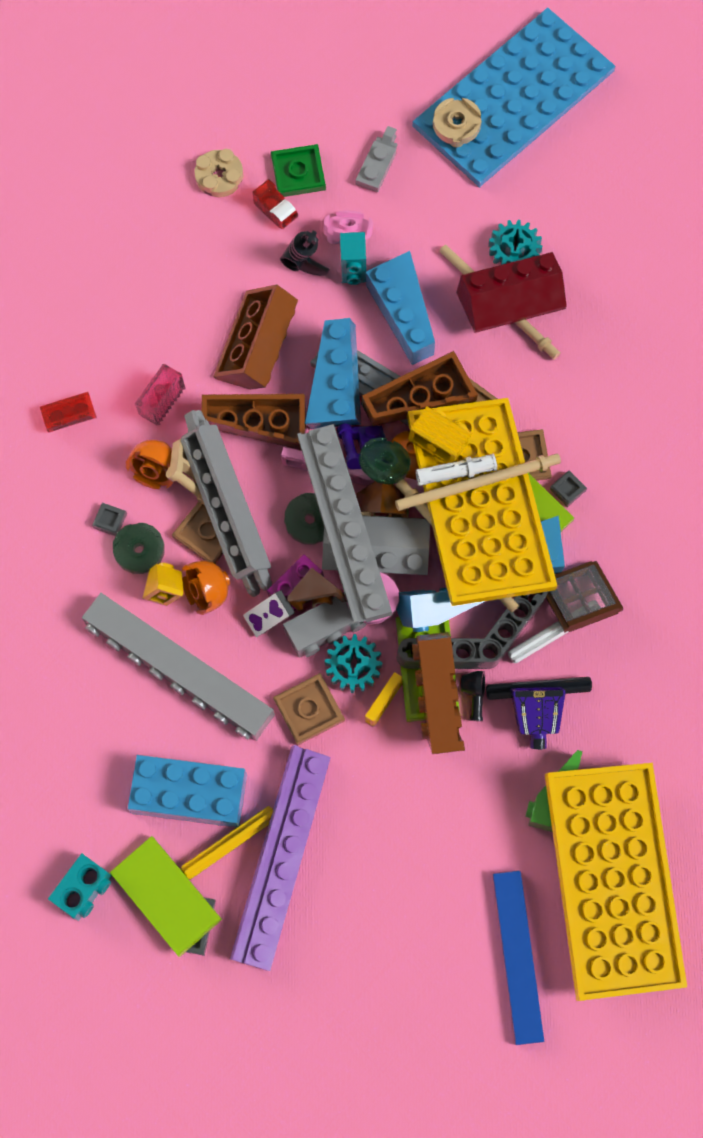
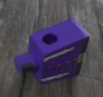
M562 687L511 688V697L519 733L530 734L531 749H546V734H558L560 731L565 690Z

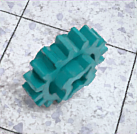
M519 219L516 224H512L510 220H507L506 227L500 223L498 231L493 230L489 239L488 247H491L489 249V256H494L493 263L501 262V265L540 255L543 245H540L542 237L537 236V228L530 230V223L527 222L523 226ZM515 241H517V246H518V247L516 248V251H514V246H513L514 243H515Z
M353 634L352 640L349 641L346 636H343V643L341 644L334 641L335 650H327V655L331 659H325V665L330 667L326 670L327 676L334 675L331 683L334 685L340 682V690L343 691L348 686L351 693H354L355 687H359L364 692L366 683L374 686L372 677L380 678V672L376 669L382 668L383 664L381 661H376L381 657L380 651L374 652L376 644L373 642L367 645V637L365 636L361 641H358L356 634ZM349 648V651L346 652L344 655H339L341 652ZM359 649L364 650L369 656H363ZM353 654H355V659L357 660L356 668H354V673H352V668L350 665L351 660L353 659ZM337 669L344 671L348 675V679L340 675ZM363 672H368L363 678L358 679Z

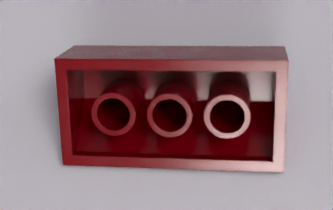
M553 252L461 275L456 291L474 333L564 310L567 307L563 272Z

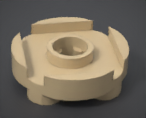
M449 98L444 100L437 106L434 113L433 129L436 135L444 142L450 143L453 147H461L463 144L472 141L477 137L481 129L480 109L469 99L462 98L461 101ZM461 118L463 120L461 124L456 125L453 124L452 119L458 120Z
M230 149L213 150L199 156L196 160L195 179L198 187L204 193L206 191L214 197L229 196L238 189V185L243 180L242 163ZM216 170L224 171L222 177H218L217 174L213 175Z

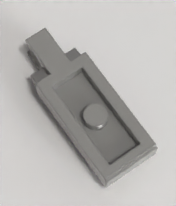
M387 126L383 137L377 136L356 178V185L379 192L396 156L398 144L394 143L397 137V129Z

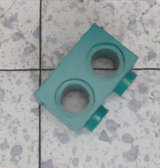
M365 232L340 233L342 283L358 285L366 282Z
M81 853L48 900L77 921L81 917L85 919L93 910L94 904L92 902L98 894L103 895L111 885L109 879L112 875ZM92 870L96 871V881L92 884H86L84 880L86 873ZM79 893V904L76 907H69V896Z

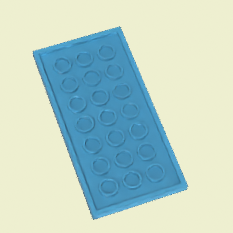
M546 8L413 120L412 127L480 188L615 71L616 66L552 10ZM449 98L461 101L462 98L469 99L478 106L481 112L482 123L479 134L475 139L463 144L461 147H453L450 143L444 142L436 135L433 129L435 109L441 102ZM453 118V124L459 125L463 119L456 120Z

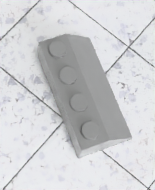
M362 515L381 573L428 575L430 523L426 519ZM324 527L322 570H337Z

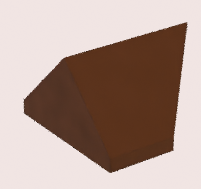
M384 476L356 493L361 512H371V516L374 513H387L389 517H391L392 513L402 514V518H407L408 508L398 511L395 504L396 500L403 499L405 496Z
M313 568L307 572L288 595V602L298 611L303 610V605L311 600L313 608L320 603L333 605V595L342 603L347 602L343 592Z

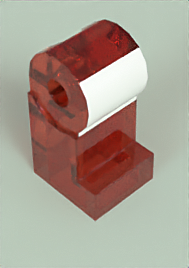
M270 179L252 192L254 205L280 229H284L298 218V213L294 206L285 200V197L276 189L275 184Z

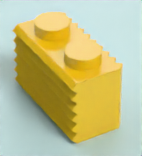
M427 406L411 427L408 440L435 455L436 458H440L441 461L453 463L457 461L468 445L472 433L469 432L464 424L460 422L454 423L446 418V415L441 410L431 409Z

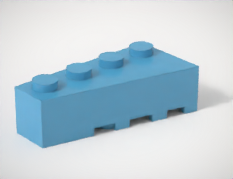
M410 251L366 271V286L410 363L414 365L433 356L435 340Z
M350 318L324 321L305 424L311 429L334 424V427H339V425L345 423L351 426L361 425L356 325Z

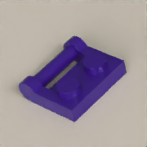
M346 423L339 425L337 433L343 441L347 455L345 461L349 469L391 468L393 459L382 425L352 427ZM355 439L358 440L362 456L356 452L353 442Z

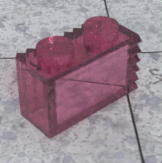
M162 364L135 402L138 414L153 424L160 425V422L163 421V418L172 409L171 406L175 405L174 402L177 401V398L186 389L182 373L166 364Z

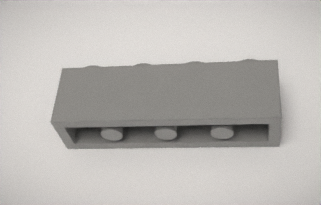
M336 596L333 597V605L322 603L283 624L284 631L299 658L304 655L306 657L312 656L320 650L319 647L326 643L331 645L334 641L338 642L343 638V634L351 630L352 632H357L366 626L364 622L354 626L347 602L342 603Z

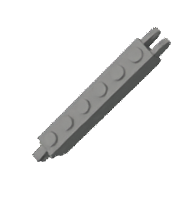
M192 410L184 415L188 433L182 436L181 444L230 572L235 579H242L248 594L251 597L259 595L261 589L267 591L272 586V580H270L271 577L268 569L272 568L217 425H210L205 420L201 410Z

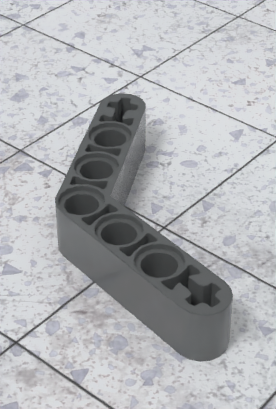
M548 591L536 594L531 603L528 601L530 594L516 596L514 600L519 605L517 609L522 610L526 617L519 618L514 612L511 613L506 609L484 639L451 638L455 669L494 668L541 607ZM498 630H507L511 637H501ZM408 638L401 641L396 656L399 665L407 669H420L419 660H414L413 657L410 658L405 653L406 650H411V654H413L412 644H417L416 638ZM459 649L466 650L469 657L460 658L456 651ZM483 650H492L496 657L492 659L485 657Z

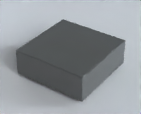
M569 470L551 485L550 490L569 507L586 492L587 487Z
M102 502L92 526L97 530L118 536L127 512Z

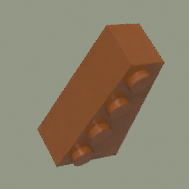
M452 351L362 395L361 405L372 426L407 419L408 411L422 410L427 406L429 408L473 403L476 402L478 394L456 353Z
M305 394L202 395V414L210 425H217L219 431L301 450L297 434L306 433Z
M449 632L416 636L417 644H412L414 660H419L420 670L415 671L417 687L422 686L423 697H418L419 712L425 714V723H421L422 739H427L432 754L465 751L464 740H462L459 733L462 722L459 707L456 706L459 698L456 680L453 678L455 666L451 636Z

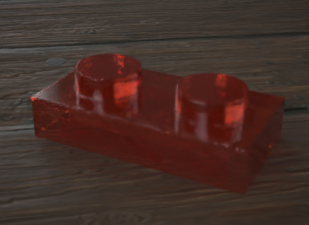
M89 392L40 406L48 433L97 418Z

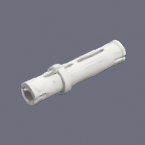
M494 454L475 458L469 456L464 457V460L416 469V478L419 486L464 476L471 478L475 474L497 470V462Z

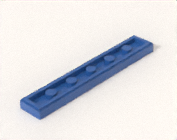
M521 871L493 874L515 1045L545 1042Z

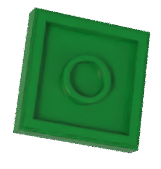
M318 144L271 151L278 198L326 190Z

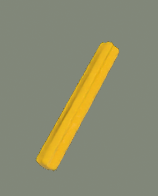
M270 806L265 807L239 827L181 866L183 873L189 880L194 878L269 825L273 809Z

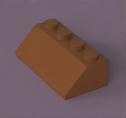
M278 284L247 290L213 377L217 380L250 390L266 388L271 379L274 364L279 357L283 340L287 336L290 321L295 314L298 299Z

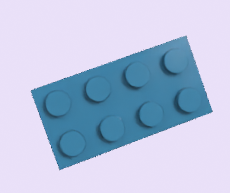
M137 755L128 810L135 815L237 828L240 826L247 772L244 768Z

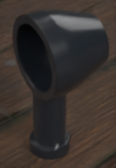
M474 671L462 675L461 691L472 696L470 721L483 722L482 705L485 694V672Z

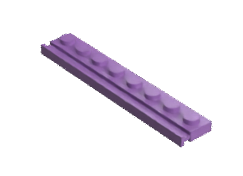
M297 745L291 746L230 960L266 971L271 970L331 758L329 756L300 748Z

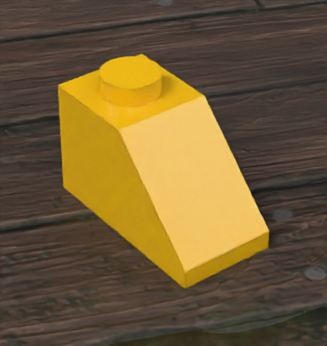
M159 563L149 569L142 599L168 606L182 597V571L175 570L174 566L168 563Z

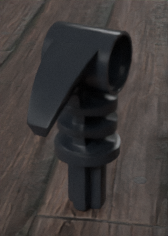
M314 230L311 233L308 231L298 233L280 258L282 264L293 271L301 270L313 275L326 276L330 270L309 258L316 252L319 239L316 237L317 232Z

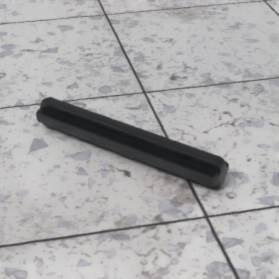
M590 677L488 684L486 686V696L489 700L512 698L511 688L562 687L565 690V694L584 693L592 690V680Z

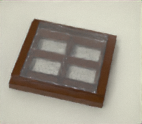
M590 561L555 574L557 588L554 591H548L545 597L564 633L572 632L623 611L622 604L597 561Z

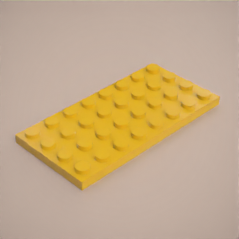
M508 398L431 408L441 410L446 415V418L454 423L460 422L464 424L469 432L472 433L468 445L456 462L464 460V457L470 456L475 458L494 454L497 470L475 474L471 478L464 476L423 485L424 492L525 463ZM425 409L408 411L407 420L410 429ZM413 443L419 469L446 464L440 458H436L435 455ZM528 473L427 502L451 606L556 590L557 582Z
M653 762L546 773L545 781L576 1001L687 988Z

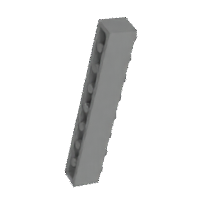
M103 593L98 595L82 616L86 624L85 629L96 637L102 635L108 639L106 643L114 650L119 652L122 649L129 654L127 658L136 665L140 666L143 663L149 667L150 670L148 672L158 680L162 681L165 678L171 682L170 687L183 696L184 693H187L193 697L192 702L200 709L205 710L207 707L215 713L213 717L222 724L227 725L228 722L236 727L235 732L244 739L248 740L251 737L257 741L275 716L274 709Z

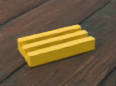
M395 672L393 673L365 715L366 723L372 727L377 724L401 688L402 676Z

